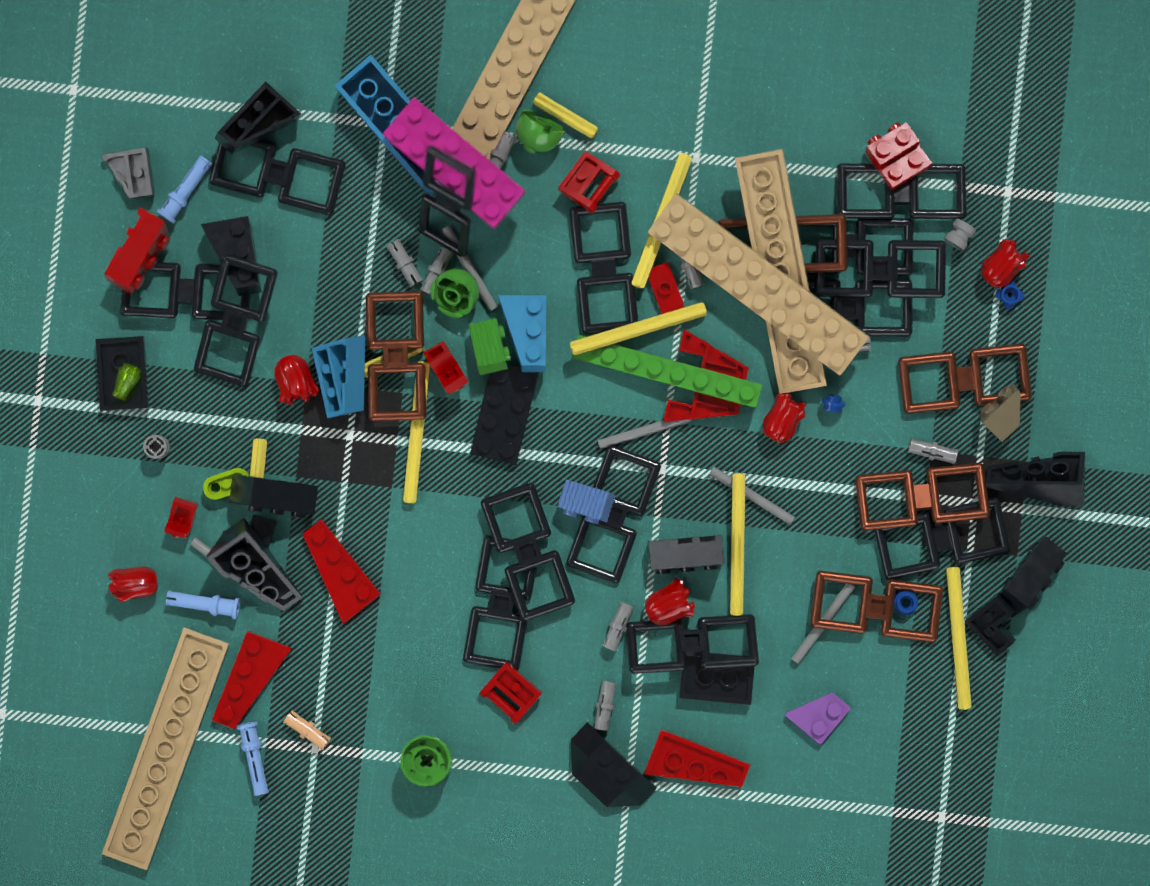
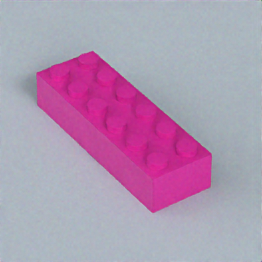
M415 97L383 133L387 141L423 171L425 168L426 149L430 145L473 168L476 171V182L471 211L493 230L500 225L525 195V190ZM435 158L433 179L462 195L464 198L466 176Z

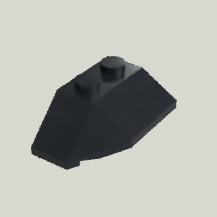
M588 722L571 738L572 775L606 807L639 806L656 790L657 787Z

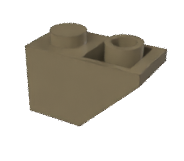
M1014 383L1004 387L999 392L998 398L993 403L986 404L979 415L982 423L1002 442L1020 426L1021 393Z

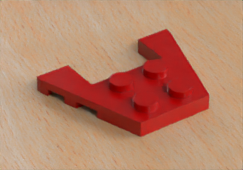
M683 330L679 352L703 357L701 364L703 369L746 380L749 369L747 366L714 348L691 332ZM695 392L692 405L668 400L663 421L670 422L738 415L741 404Z

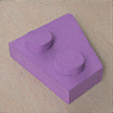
M831 692L790 710L784 715L821 745L851 707Z

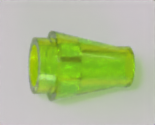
M123 363V366L118 369L112 395L118 399L125 400L141 378V370L131 364Z

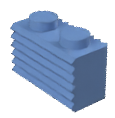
M566 479L557 507L564 509L563 514L577 518V515L581 514L585 516V521L598 525L599 520L608 521L615 495Z

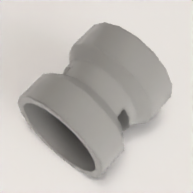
M955 219L952 224L953 230L946 234L944 241L954 248L964 251L968 245V238L973 237L976 229L960 219Z
M151 435L144 441L143 449L148 457L162 459L168 455L170 444L163 436Z

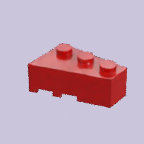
M141 207L136 213L140 216L134 229L128 228L126 234L129 237L122 248L118 247L104 273L107 281L131 295L135 289L138 290L144 282L143 276L148 269L151 270L157 262L156 256L160 250H165L170 242V234L165 221Z

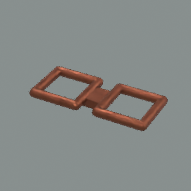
M843 214L796 216L797 225L837 224L838 262L805 263L806 273L846 271V216ZM746 218L720 219L718 221V224L726 230L727 228H748Z
M420 291L368 293L366 295L367 347L370 350H383L384 364H370L368 366L369 419L371 421L423 420L426 418L425 365L423 363H408V349L422 348L424 346L423 294ZM414 301L415 339L376 340L375 302ZM416 372L417 410L378 412L377 374Z
M1024 344L972 349L969 352L971 366L956 367V358L953 352L899 358L898 365L904 412L911 414L959 408L961 405L959 392L974 390L976 405L983 406L993 403L998 398V394L984 396L980 358L1010 354L1018 355L1022 389L1020 401L1030 400L1032 392L1026 346ZM946 362L951 400L913 404L908 366Z
M971 463L929 468L926 472L928 484L922 485L913 484L912 472L909 470L856 476L855 484L861 529L869 531L915 526L918 523L917 511L931 509L934 523L988 518L990 510L983 464ZM975 473L980 509L941 513L937 477ZM903 480L908 517L870 521L865 484Z
M818 571L816 573L810 625L813 628L864 634L867 631L868 618L882 619L881 634L884 637L936 642L943 588L941 586L891 579L887 582L886 594L877 595L871 594L873 584L871 577L829 571ZM825 581L863 585L858 624L820 619ZM896 590L933 594L928 632L891 628Z

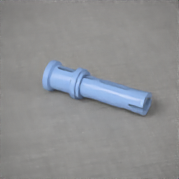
M200 155L178 188L168 194V200L156 212L174 224L175 217L182 207L185 208L187 206L186 200L210 166H212V163Z
M171 590L167 592L166 597L176 598V600L166 599V606L209 611L213 616L218 614L232 616V619L235 620L238 618L240 598L231 600L221 598L220 595L210 598L173 592Z
M257 721L236 725L241 734V749L246 752L254 796L269 792L259 749L261 748L262 741L258 739Z

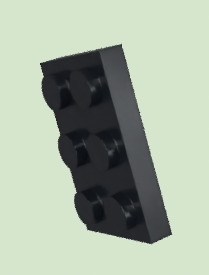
M145 337L95 339L100 411L149 408Z
M710 653V659L749 657ZM700 655L686 656L687 668L681 671L679 698L751 705L755 666L703 669Z

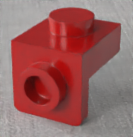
M175 497L164 532L170 533L176 538H187L193 527L198 504Z

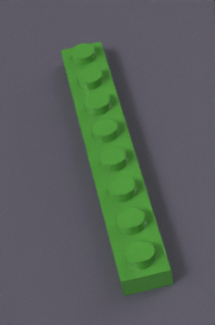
M578 335L577 340L585 338V336ZM615 344L572 355L573 359L756 409L763 387L762 384Z

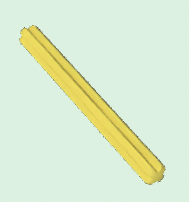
M684 153L678 155L654 222L675 193L680 194L692 161L691 156ZM650 234L631 282L637 288L645 287L661 242Z
M697 303L571 341L570 349L573 355H578L706 316L707 310L704 303Z
M419 361L418 363H423L425 365V384L427 401L430 364L429 362ZM415 379V389H414V398H413V408H412V411L417 410V406H416V379ZM425 419L411 420L403 496L405 503H415L417 498Z
M734 473L732 475L730 614L733 616L743 615L745 474Z
M949 567L946 572L957 702L959 709L966 710L970 709L972 705L961 576L959 567Z

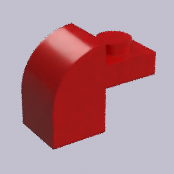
M444 341L423 353L448 395L460 390L468 383L466 376Z

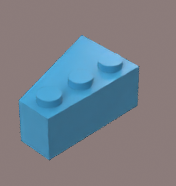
M498 295L499 304L522 372H546V295Z
M365 336L345 338L313 347L312 352L327 418L363 411Z

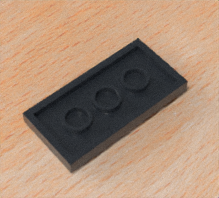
M507 364L508 369L489 373L470 454L517 465L539 372H522L520 367Z

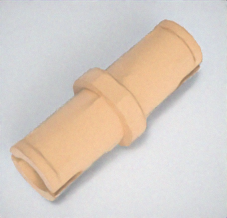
M293 710L283 722L300 733L302 739L307 738L321 750L331 740V737L314 727L315 724L313 722H307Z

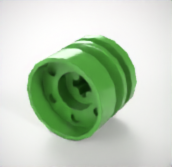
M426 735L417 736L406 744L401 753L400 764L405 777L413 784L433 786L446 779L451 771L453 760L452 753L447 744L439 738ZM424 755L433 757L431 760L433 765L431 767L428 765L422 766L424 761L422 757Z

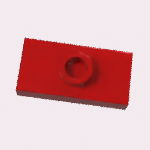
M666 262L653 267L648 279L661 314L685 307L669 263Z

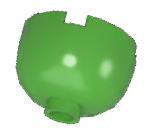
M522 110L516 124V134L520 142L524 144L523 148L533 154L536 151L547 152L554 149L565 131H562L563 127L545 115L542 118L534 116L536 111Z
M449 269L441 273L432 282L430 288L431 298L439 304L438 309L442 313L450 317L460 318L468 314L477 304L479 285L469 272L462 269Z

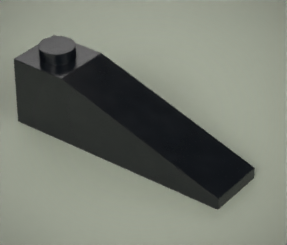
M1085 452L1053 453V457L1040 459L1038 456L1031 458V462L1019 464L1014 461L987 467L985 486L1055 505L1084 506Z
M244 518L225 530L207 554V559L221 575L226 578L230 577L240 583V586L254 591L260 595V598L283 611L303 598L300 591L265 543Z

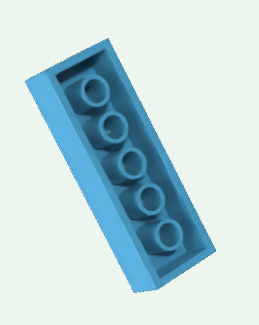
M370 55L334 86L422 190L432 196L435 192L423 184L424 171L383 136L385 130L411 100L373 56Z

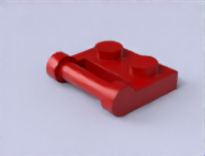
M584 151L558 187V191L581 205L586 211L594 213L598 208V202L611 184L617 182L621 175L614 168ZM601 172L605 174L606 177L590 199L584 196L598 175Z
M507 661L479 692L483 698L487 697L507 714L513 724H516L543 693ZM495 685L520 706L518 711L492 690Z

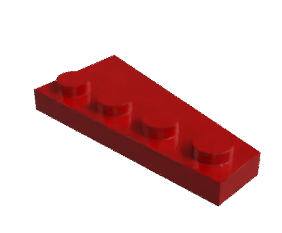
M322 519L303 533L340 619L344 624L381 595V593Z
M247 631L212 721L235 729L292 648Z
M661 729L643 774L742 787L750 764Z

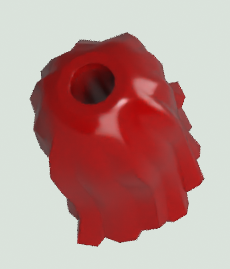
M1003 239L995 252L987 257L981 265V277L992 287L1006 286L1021 269L1026 268V259L1029 258V255L1026 252L1019 254L1015 250L1017 243L1014 240Z
M289 355L277 362L274 368V376L281 393L280 402L292 405L294 404L293 399L301 397L304 402L310 401V396H317L320 387L313 381L306 360L298 355Z
M788 393L776 395L772 408L762 422L764 435L778 443H783L792 437L800 420L805 417L806 413L804 408L807 405L804 402L796 404L795 401H791L792 396Z
M139 566L127 569H113L108 574L109 580H112V584H109L110 593L123 603L129 599L151 596L158 590L157 574L154 569Z
M674 578L673 582L667 587L655 591L648 596L644 607L651 622L661 626L668 625L684 616L693 617L695 603H688L687 595L690 594V590L688 587L684 588L683 580Z

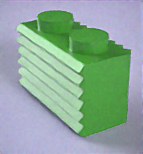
M497 318L473 324L470 323L469 329L479 374L483 375L508 369L506 361L511 359L508 346L503 347L502 340L506 339L503 325L498 326Z

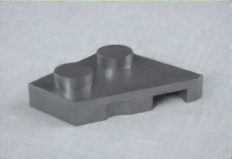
M144 147L102 155L103 160L108 163L114 172L113 175L122 184L129 198L136 199L155 195L149 148Z

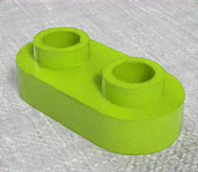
M235 468L211 476L203 484L204 494L212 500L228 497L231 492L233 474L250 475L244 469ZM215 483L220 485V490L217 493L212 490V486Z

